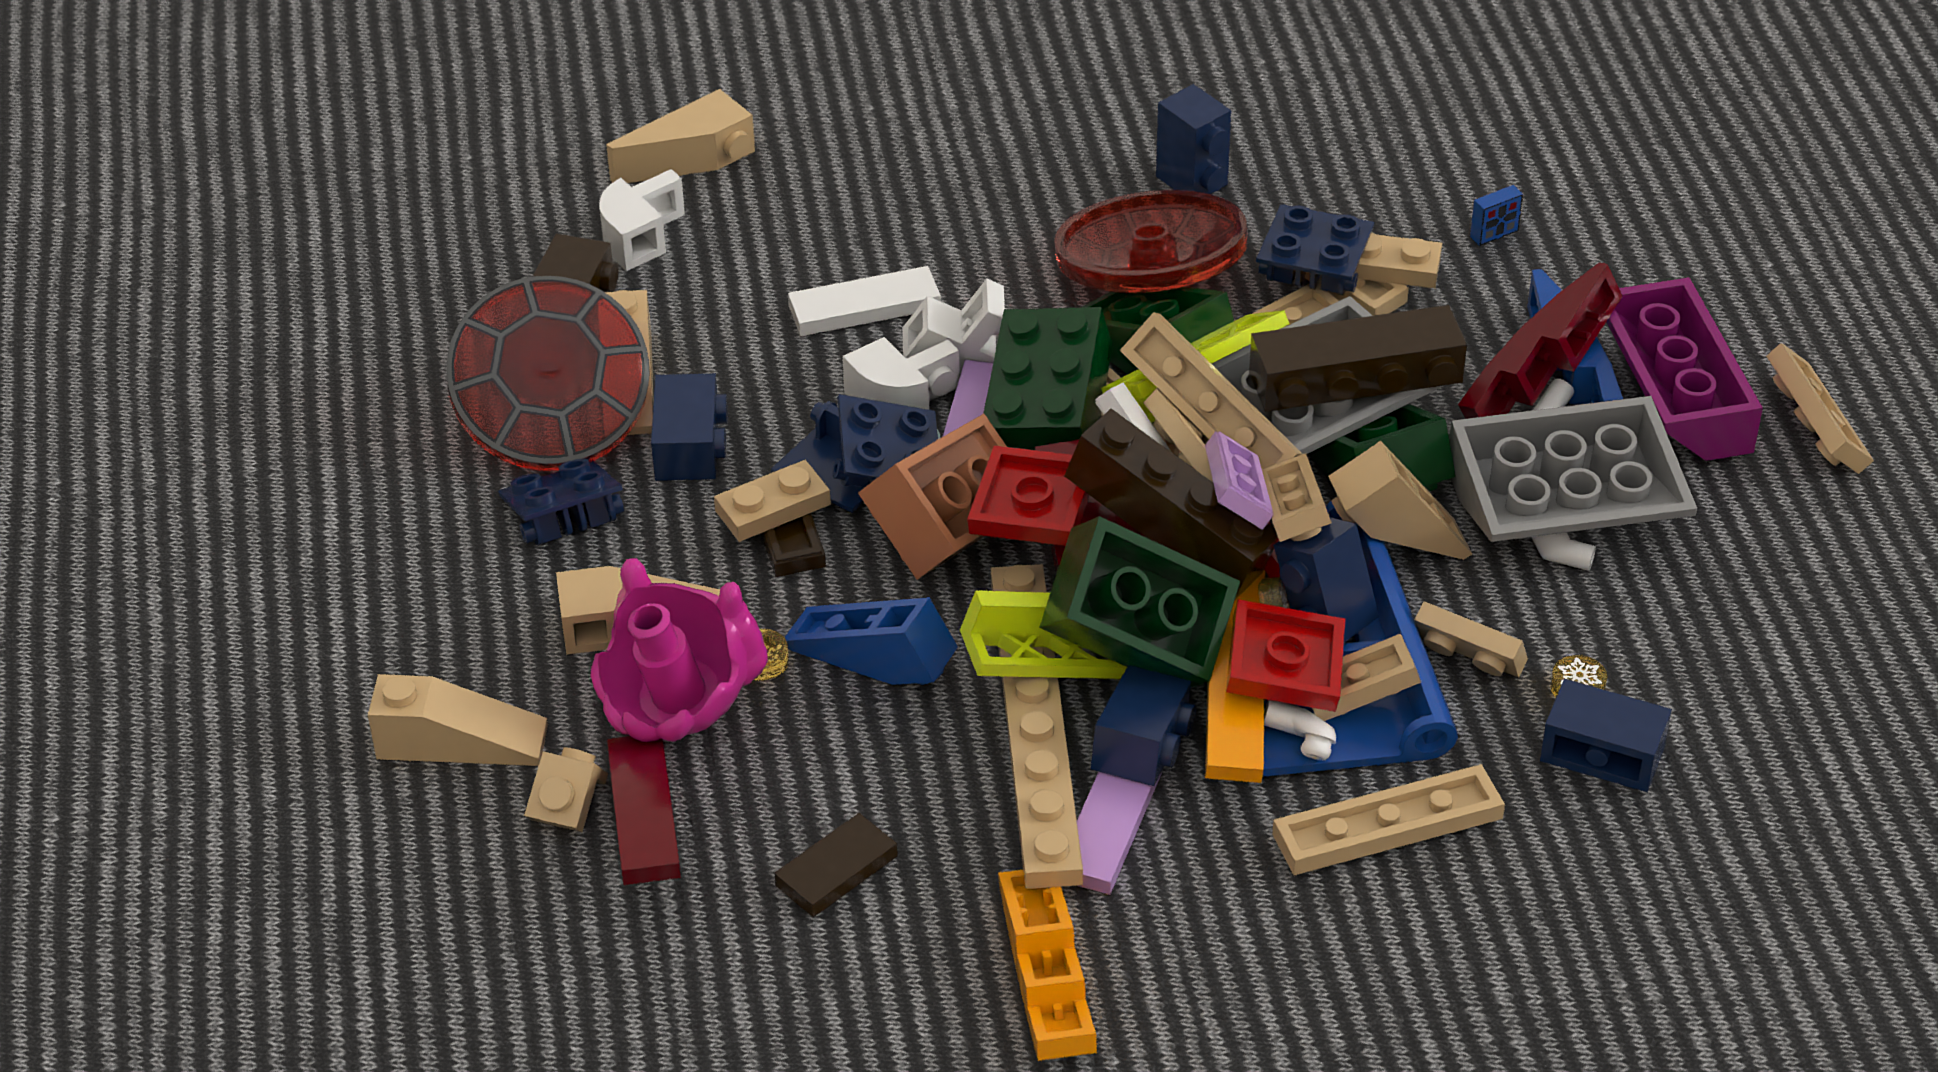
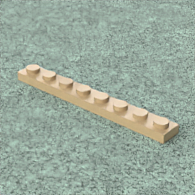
M1043 564L991 567L992 591L1047 593ZM998 647L999 657L1012 656L1008 652ZM1047 647L1033 648L1048 658H1055V652ZM1002 677L1025 888L1083 885V865L1058 678Z

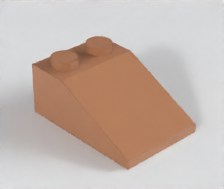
M985 414L978 416L896 463L858 492L872 516L877 520L898 551L901 559L906 563L917 580L985 537L969 534L967 518L993 446L1007 447Z

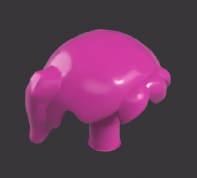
M629 558L620 569L622 588L617 596L610 643L606 651L595 654L590 675L593 687L603 703V711L608 722L617 732L630 735L641 742L657 741L659 739L670 742L678 741L686 735L707 729L730 709L742 687L750 684L762 673L768 661L767 649L754 616L749 612L746 603L743 601L740 587L735 582L725 583L720 588L719 596L708 591L675 583H652L647 576L645 566L637 558Z

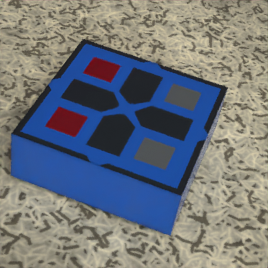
M1512 185L1475 199L1470 237L1481 246L1519 231L1523 193Z

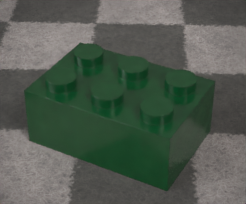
M1102 308L1004 309L983 414L986 415L1007 447L1035 450V446L1079 440L1081 435L1100 419L1101 410L1096 405L1095 399L1103 394L1101 388L1106 386L1113 347Z
M1099 516L1071 528L1039 628L1126 667L1132 665L1191 681V687L1209 682L1240 581Z

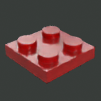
M993 446L967 518L969 534L1066 546L1071 528L1081 523L1090 496L1064 477L1073 455Z
M1237 599L1233 615L1226 692L1336 712L1341 694L1345 618Z

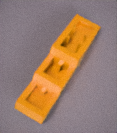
M1023 870L999 872V886L1012 953L1038 1061L1097 1053L1096 1031L1086 1002L1085 979L1075 950L1074 927L1061 886L1026 889Z

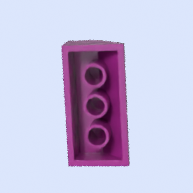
M1690 277L1619 288L1623 297L1606 323L1644 395L1652 397L1666 433L1705 461L1754 453L1763 407Z

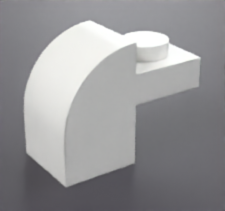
M672 169L633 187L620 178L611 183L600 197L599 208L603 241L611 243L612 258L625 271L665 254L664 225L685 215L682 178Z
M986 279L962 310L927 296L903 326V356L907 359L943 341L949 340L959 350V374H961L965 360L992 363L996 352L995 336L999 334L1003 311L1006 309L1004 304V286Z
M883 337L842 356L844 393L847 396L929 410V402L957 389L960 378L959 350L949 340L943 341L906 359Z

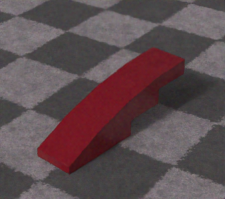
M1597 263L1559 292L1514 334L1486 365L1458 403L1465 419L1508 414L1515 402L1533 406L1557 368L1573 372L1576 370L1623 297L1608 264Z
M631 736L607 739L623 885L681 878L663 739L650 742H641Z

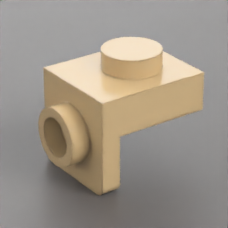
M567 747L563 748L561 755L543 751L524 816L533 821L583 832L596 783L605 785L608 773L594 763L595 756L590 753Z

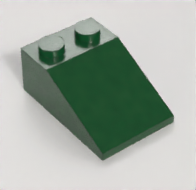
M1131 280V281H1129L1128 283H1131V284H1141V283H1152V282H1144V281ZM1166 284L1130 286L1117 290L1120 292L1110 291L1081 307L1102 308L1113 344L1110 362L1126 374H1130L1138 370V368L1120 349L1153 312L1161 314L1189 343L1234 321L1227 292L1192 287L1172 289V287ZM1123 292H1144V293H1123Z
M1411 404L1390 412L1308 453L1329 479V475L1382 441L1429 492L1438 487V482L1456 477L1446 418Z

